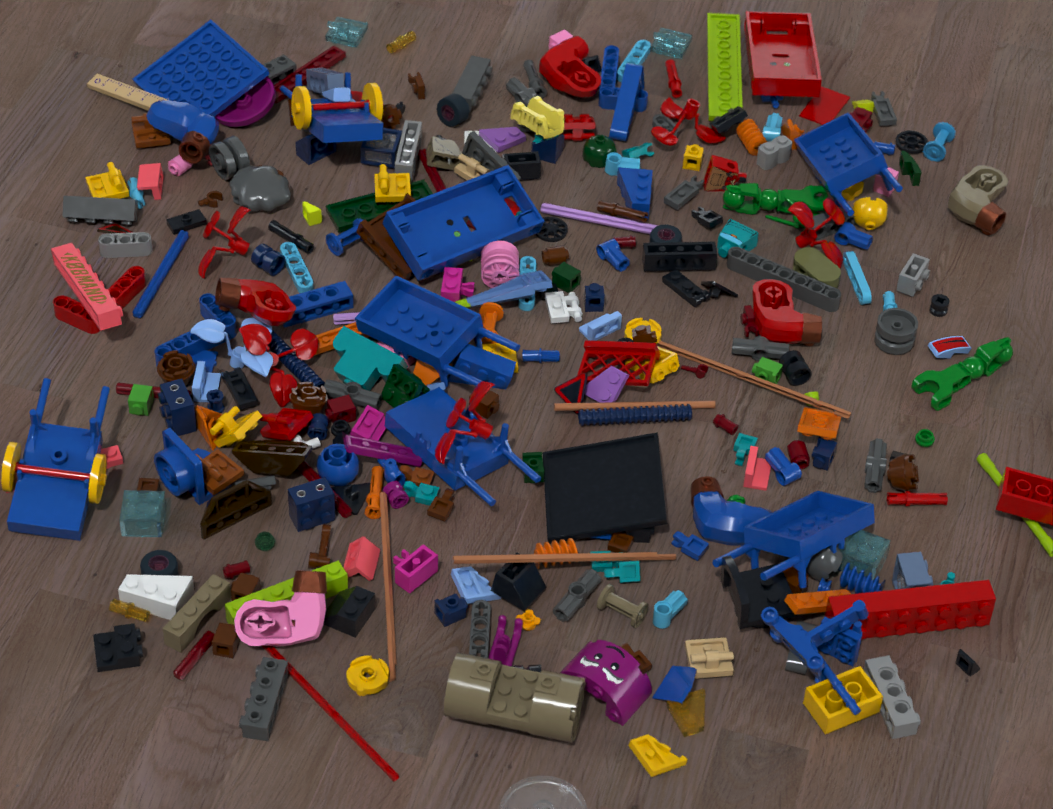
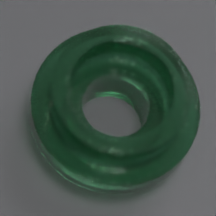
M261 532L255 538V546L259 550L267 551L275 545V538L269 532Z

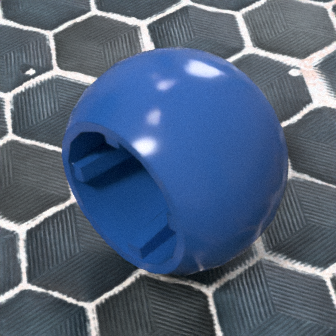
M332 444L321 451L317 458L316 467L321 478L326 477L329 485L344 486L356 478L360 463L357 454L346 452L344 444Z

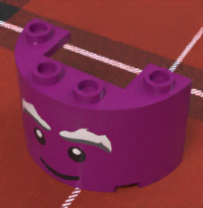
M605 640L588 642L560 672L566 675L585 678V690L594 697L606 702L605 716L622 726L652 694L647 673L642 674L638 668L640 666L639 662L623 648Z

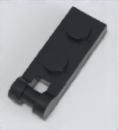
M677 269L662 277V282L693 307H697L702 301L705 302L710 299V294L707 290H702Z
M240 367L234 368V371L221 372L222 380L228 387L239 410L258 405L257 398Z

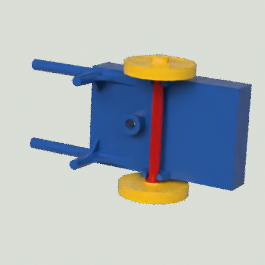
M345 72L344 87L350 88L349 102H333L327 98L310 99L308 89L302 86L301 74H296L293 92L286 86L280 87V91L291 99V117H293L296 128L308 130L322 143L383 140V122L381 121L383 99L377 83H367L364 86L360 102L352 99L350 72Z
M44 378L36 410H30L31 426L23 458L21 459L20 443L9 442L2 463V490L5 492L14 491L7 519L8 530L80 541L88 504H99L107 479L106 454H100L103 443L102 431L100 430L110 388L107 386L102 387L95 418H90V429L41 423L51 380Z

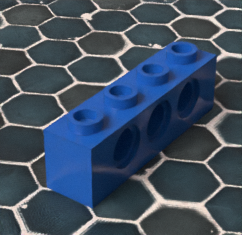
M342 281L289 296L290 301L296 306V310L291 320L282 325L286 328L354 308L353 294L347 283Z

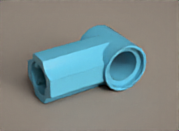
M778 113L768 115L766 126H764L763 136L768 142H772L774 138L781 134L782 117Z
M611 152L606 158L605 172L614 176L618 173V167L640 169V159L622 157L619 153Z
M680 590L673 591L663 601H658L654 605L652 621L654 626L662 629L670 626L671 619L688 602L683 592Z

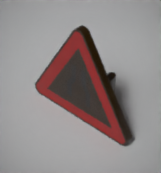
M116 223L97 229V232L108 234L132 233V231Z

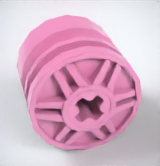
M494 241L484 246L481 251V278L484 284L494 288L519 276V252L512 243Z

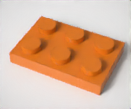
M804 407L797 432L804 436H821V438L826 440L836 439L842 417L834 414V412Z

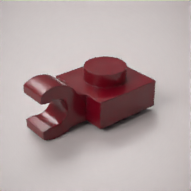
M744 306L743 314L740 315L741 324L745 325L744 335L748 337L749 332L752 331L755 333V336H758L759 329L755 323L752 306Z

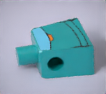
M729 219L718 236V254L721 257H726L729 249L732 247H740L751 251L757 246L759 232Z

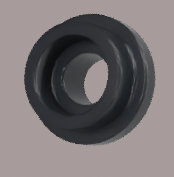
M343 419L334 421L331 426V433L334 436L341 432L347 435L350 433V425L347 421Z

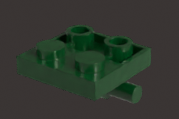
M393 364L381 394L382 399L395 408L419 397L421 392L424 394L429 392L430 388L422 383V380L414 373L408 372L400 364Z

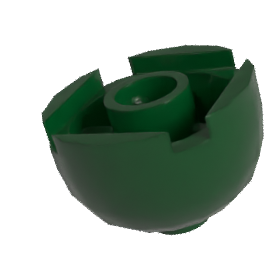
M592 136L584 144L582 151L584 162L585 160L589 162V165L592 167L605 168L607 155L611 152L617 153L616 145L607 136Z

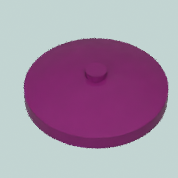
M265 77L217 114L215 119L220 124L230 127L245 126L258 121L270 111L275 102L276 90L272 81Z

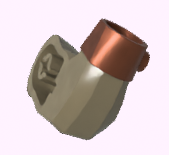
M984 165L974 167L970 173L961 178L950 193L948 208L958 220L975 225L977 228L982 229L983 234L991 235L996 233L1006 219V212L992 201L1006 187L1008 183L1006 175L993 167Z

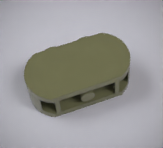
M812 247L801 248L795 253L792 270L838 289L841 269L829 260L826 255Z

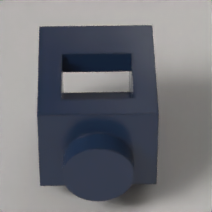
M592 283L589 286H585V312H603V285L600 286L597 283ZM589 302H599V304H589Z
M818 437L817 447H814L811 456L814 458V467L828 471L836 454L837 442Z
M455 593L444 599L434 600V614L444 627L466 618V608H468L464 597L459 598Z

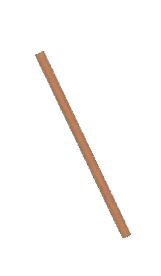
M715 401L554 403V411H579L580 409L591 410L593 408L595 410L601 408V410L607 408L609 410V408L615 409L616 407L627 409V407L633 408V406L637 408L639 406L643 408L648 406L650 408L652 405L654 407H657V405H660V407L666 405L668 407L669 405L675 406V404H678V406L690 404L692 409L715 408Z

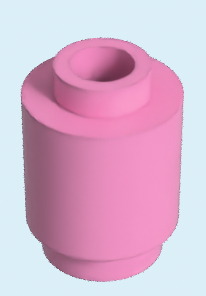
M180 154L168 162L169 171L176 176H180L193 165L183 160Z

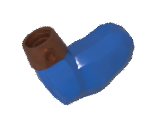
M171 100L157 101L151 104L147 112V119L154 128L168 133L181 141L179 154L183 160L191 164L200 162L208 154L210 145L214 144L216 140L219 122L214 116L203 113L192 104Z
M704 476L695 479L691 484L693 519L696 528L706 541L732 546L745 545L744 526L772 513L770 510L762 507L748 506L736 501H726L716 478Z

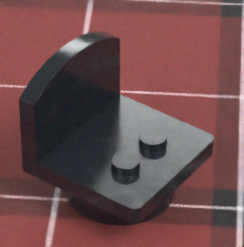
M730 555L722 557L721 584L723 588L727 587L740 629L769 627L761 618V613L766 607L775 608L783 619L797 616L784 601L787 594H793L784 572L782 571L765 581L760 577L762 572L778 564L739 572L735 561Z

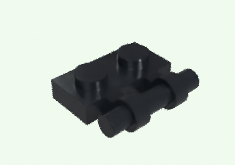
M737 106L734 109L727 110V113L721 117L717 116L714 118V121L709 123V126L718 133H724L732 125L743 122L744 118L748 115L743 108Z

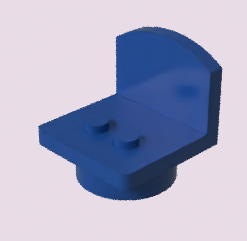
M171 428L162 431L164 449L154 455V463L165 487L175 496L189 491L198 505L210 500L215 495H212L204 487L202 462L197 455L203 459L211 453L200 448L192 451ZM231 484L223 490H221L220 492H218L217 494L231 488Z

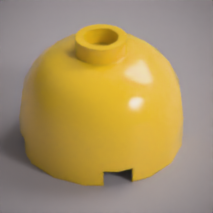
M865 197L853 203L854 221L858 226L866 230H874L880 227L887 219V203L880 198H876L875 201L870 200V197Z

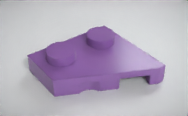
M517 127L479 130V136L498 153L526 141V135Z
M610 366L586 384L584 394L599 403L616 402L629 375L614 366Z

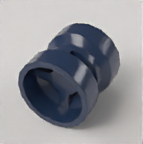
M320 413L313 414L308 428V436L311 439L318 437L320 441L326 438L329 424L328 417Z

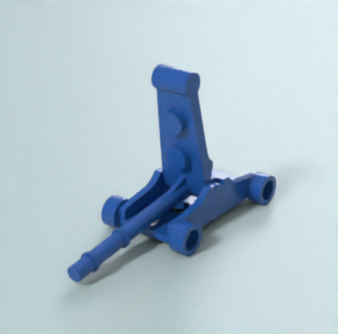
M856 600L852 607L809 632L803 630L801 625L788 623L779 616L775 608L766 607L761 613V618L766 625H769L770 636L773 641L777 643L783 642L815 675L816 683L828 679L833 689L837 691L846 703V707L854 715L861 712L855 699L850 696L843 683L839 681L819 654L817 647L831 640L839 632L849 629L859 619H866L869 613L865 603L862 600Z

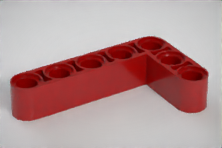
M141 266L129 268L108 289L111 298H115L117 306H120L121 309L145 288L144 268ZM64 295L54 298V313L58 320L90 334L100 332L81 302Z

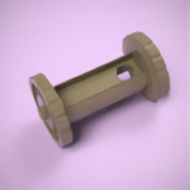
M608 584L598 598L597 608L604 610L608 606L632 618V627H639L647 614L648 603L643 601L637 606L614 594V586Z

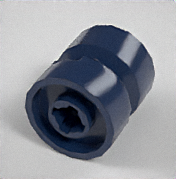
M263 243L254 249L251 262L266 273L275 276L282 271L286 258Z

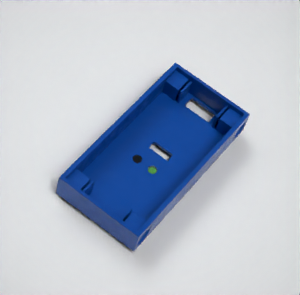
M506 165L386 212L382 224L413 274L420 281L443 272L444 267L452 268L480 257L484 246L490 242L506 241L514 243L539 233L544 224V219L509 165ZM512 197L522 213L515 217L504 199ZM468 217L476 230L471 232L463 218Z

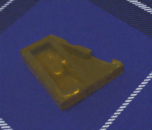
M704 688L688 693L682 704L676 701H666V706L684 737L704 731Z

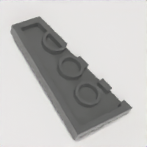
M475 131L468 134L462 154L476 159L482 166L489 169V172L508 165ZM511 168V170H512L513 173L515 174L516 178H517L518 181L520 182L521 177L519 176V174H518L516 171H514V170Z

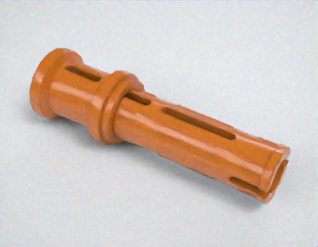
M374 466L371 473L370 492L366 496L367 507L365 508V515L370 519L381 517L380 493L382 492L384 469L381 466Z

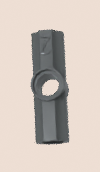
M515 77L506 83V89L515 97L516 103L522 102L527 107L530 99L537 96L532 87L527 88Z
M763 336L755 337L753 340L733 338L732 354L750 355L756 361H760L762 357L780 359L783 354L789 351V344L769 342Z
M327 379L324 384L326 395L329 397L338 398L349 394L355 407L359 405L366 407L369 405L378 410L381 406L382 394L362 389L357 382L344 384Z
M877 438L870 441L869 454L867 455L865 465L864 488L871 493L881 491L887 458H885L887 443L883 439Z
M593 569L586 570L577 581L569 585L568 592L553 608V614L558 620L562 622L568 621L577 609L585 606L586 599L601 582V577L597 571Z

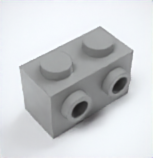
M913 253L899 274L897 291L910 296H914L917 290L920 291L923 286V280H927L930 274V270H928L930 259Z

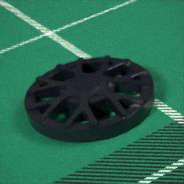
M908 130L900 132L896 136L895 143L902 151L918 154L923 152L925 146L920 145V143L926 144L928 140L923 134Z
M547 216L543 218L544 227L540 230V232L544 231L542 235L536 233V236L543 241L558 242L566 237L568 227L562 219Z

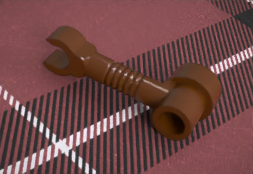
M323 524L319 552H310L308 568L316 569V567L320 568L330 563V557L326 555L331 525Z

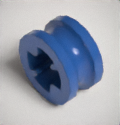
M822 578L817 592L830 591L832 581L826 582Z

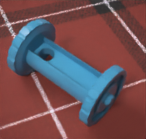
M939 122L933 128L935 141L926 143L923 148V153L927 159L934 162L944 159L946 149L943 145L946 142L952 141L956 133L951 124Z

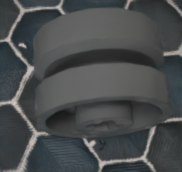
M234 135L224 139L223 142L219 141L209 147L211 163L223 180L232 178L239 169L250 166L249 156L244 145Z
M888 308L882 311L878 316L874 337L876 346L889 354L899 355L909 352L914 347L918 328L916 316L901 308Z

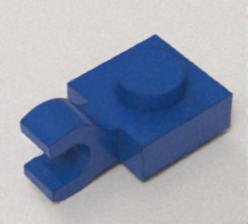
M676 531L673 535L675 539L671 543L677 548L681 547V552L697 561L709 547V543L693 534L687 537L680 531Z

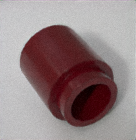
M799 440L792 441L787 446L790 462L796 463L800 470L807 468L810 457L805 442Z

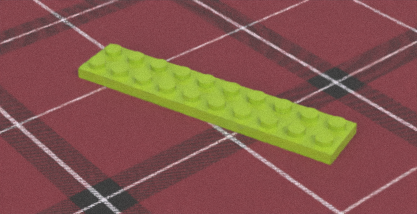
M707 13L708 121H714V118L717 116L721 117L731 108L734 109L737 106L743 108L740 14Z

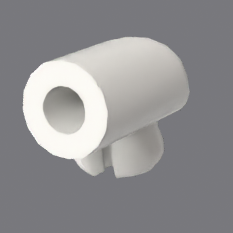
M296 435L291 440L292 442L306 443L312 446V449L321 446L318 437L304 441L300 435Z

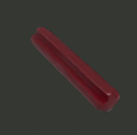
M208 630L203 634L173 671L175 678L179 680L185 678L211 646L215 635L214 632Z

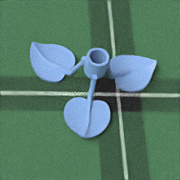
M247 318L241 324V327L248 324H260L266 327L270 334L272 333V326L257 321L255 318ZM214 319L202 320L191 329L190 333L210 343H219L225 337L228 356H231V367H240L242 369L246 365L264 377L268 376L273 363L271 354L265 351L262 355H253L246 351L245 345L244 347L237 346L232 350L228 333L224 332L225 325L220 321Z

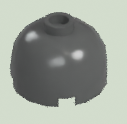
M838 546L836 547V553H833L830 547H827L813 555L807 565L806 572L815 580L828 579V574L832 571L836 572L842 563L843 554L838 549Z

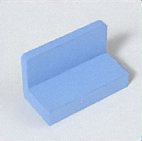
M618 311L610 315L605 314L580 326L579 331L588 340L596 341L621 329L622 315Z
M197 361L192 385L193 402H208L206 394L210 390H219L221 373L206 372L205 361Z

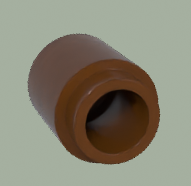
M563 245L546 248L541 253L543 264H548V266L561 264L563 261L566 263V259H569L568 249H565Z

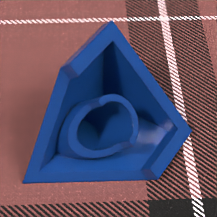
M672 666L652 698L676 701L682 704L693 686L697 669L693 667Z

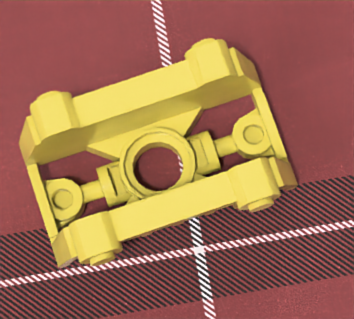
M536 96L530 99L527 107L522 102L513 105L510 119L518 121L519 125L528 127L529 130L536 132V135L540 134L544 139L563 133L564 111L545 103L541 97Z

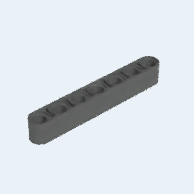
M740 247L729 249L727 257L728 269L755 281L764 279L782 281L790 285L793 289L792 296L828 312H835L839 309L841 292L837 288Z

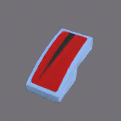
M963 336L945 337L932 341L927 345L936 358L950 359L954 353L968 354L971 350L970 345Z

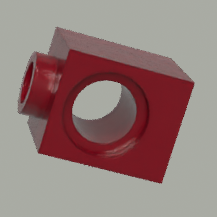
M349 394L327 400L325 414L332 423L339 419H343L348 423L356 421V407Z

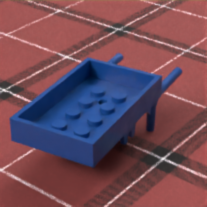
M849 112L794 139L800 155L812 169L815 178L818 179L820 184L822 183L833 197L835 204L838 207L841 206L848 216H853L854 211L841 195L843 190L874 174L882 177L887 191H891L894 188L897 192H901L903 189L887 169L888 166L883 153Z
M395 276L355 317L358 331L393 347L395 354L400 355L402 353L407 360L412 356L433 366L439 373L440 380L444 382L445 387L449 385L447 378L449 374L474 386L482 382L449 365L473 338L476 347L483 349L481 339L483 337L516 352L520 349L519 344L483 328L481 314L399 276Z
M440 387L386 412L384 426L406 447H410L412 452L419 456L453 490L467 485L488 505L493 506L496 500L479 486L475 480L507 465L509 460L535 483L541 480V477L512 452L507 440L509 430L507 423L502 424L500 436L496 437L491 433L486 440L479 436L475 438L469 435L456 434L446 454L444 464L440 463L435 457V448L443 434L448 433L450 429L471 432L469 429L470 423L460 417L452 428L446 426L447 418L453 410L456 401ZM468 408L467 410L464 409L461 413L470 420L478 419Z
M816 491L744 526L745 545L714 559L712 563L714 567H719L722 565V557L730 555L735 559L746 554L751 560V569L759 568L758 556L761 550L790 557L782 563L760 574L761 579L765 581L790 567H794L798 571L799 587L806 588V568L811 557L827 547H830V550L836 553L837 544L838 549H844L846 537L875 523L874 504Z

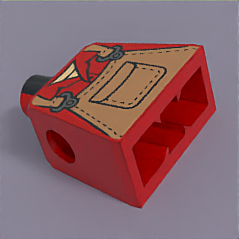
M711 155L703 179L704 191H725L727 185H735L736 182L745 183L747 174L739 172L736 161Z

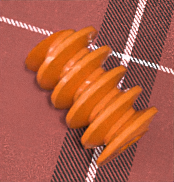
M745 119L736 129L737 135L751 155L757 156L759 146L768 142L752 119Z
M568 538L567 543L564 539H561L559 544L555 540L552 541L551 545L549 542H544L543 546L541 543H537L534 554H578L574 540ZM535 562L537 569H539L540 563H543L544 567L547 568L548 562ZM551 562L553 567L555 566L556 562Z

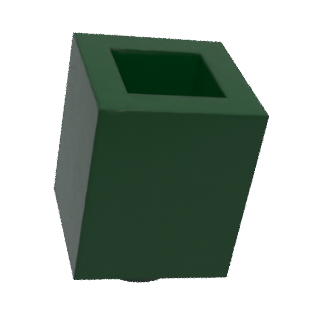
M564 261L553 269L552 283H555L559 289L570 293L580 285L581 271Z

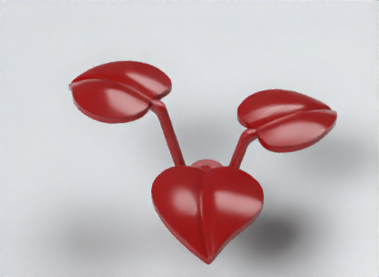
M671 97L667 98L661 105V112L665 116L679 119L671 132L659 126L651 129L652 136L659 142L672 146L678 142V138L673 134L684 119L691 120L695 117L696 135L700 139L708 143H718L726 139V137L711 128L698 125L700 114L697 111L700 103L695 99H688L684 109L674 103Z
M826 198L823 201V207L829 217L812 230L814 220L812 219L813 213L804 202L792 204L787 211L794 214L806 227L795 238L797 245L800 248H805L809 245L813 247L821 244L828 259L841 269L843 255L840 249L832 241H816V231L831 219L837 225L843 224L845 221L843 211L832 199Z
M240 206L233 215L227 231L228 234L232 233L234 235L232 237L215 227L220 218V212H214L211 221L205 227L203 237L207 238L212 230H215L229 239L228 246L230 249L213 246L211 250L209 249L205 253L198 267V273L202 278L205 279L206 269L216 250L232 254L237 252L242 256L245 255L250 243L243 240L234 231V228L251 211L249 208Z
M248 324L238 329L246 349L251 354L262 355L265 351H269L268 344L271 342L272 336L266 327L260 324ZM298 329L292 333L290 342L294 348L278 355L268 352L273 357V363L269 371H275L270 377V388L274 399L280 407H284L290 402L289 394L292 388L297 387V381L291 374L285 375L283 370L274 368V366L278 364L280 357L295 351L297 358L300 360H309L314 357L319 347L318 338L307 329Z
M480 382L470 396L468 410L478 419L470 420L461 414L466 407L465 399L459 398L456 401L453 410L447 418L446 426L452 428L460 417L470 423L469 429L471 432L450 429L448 433H444L435 448V457L440 463L444 464L446 454L456 434L469 435L475 438L479 436L485 440L490 436L493 426L486 423V420L475 409L486 393L494 386L493 383Z

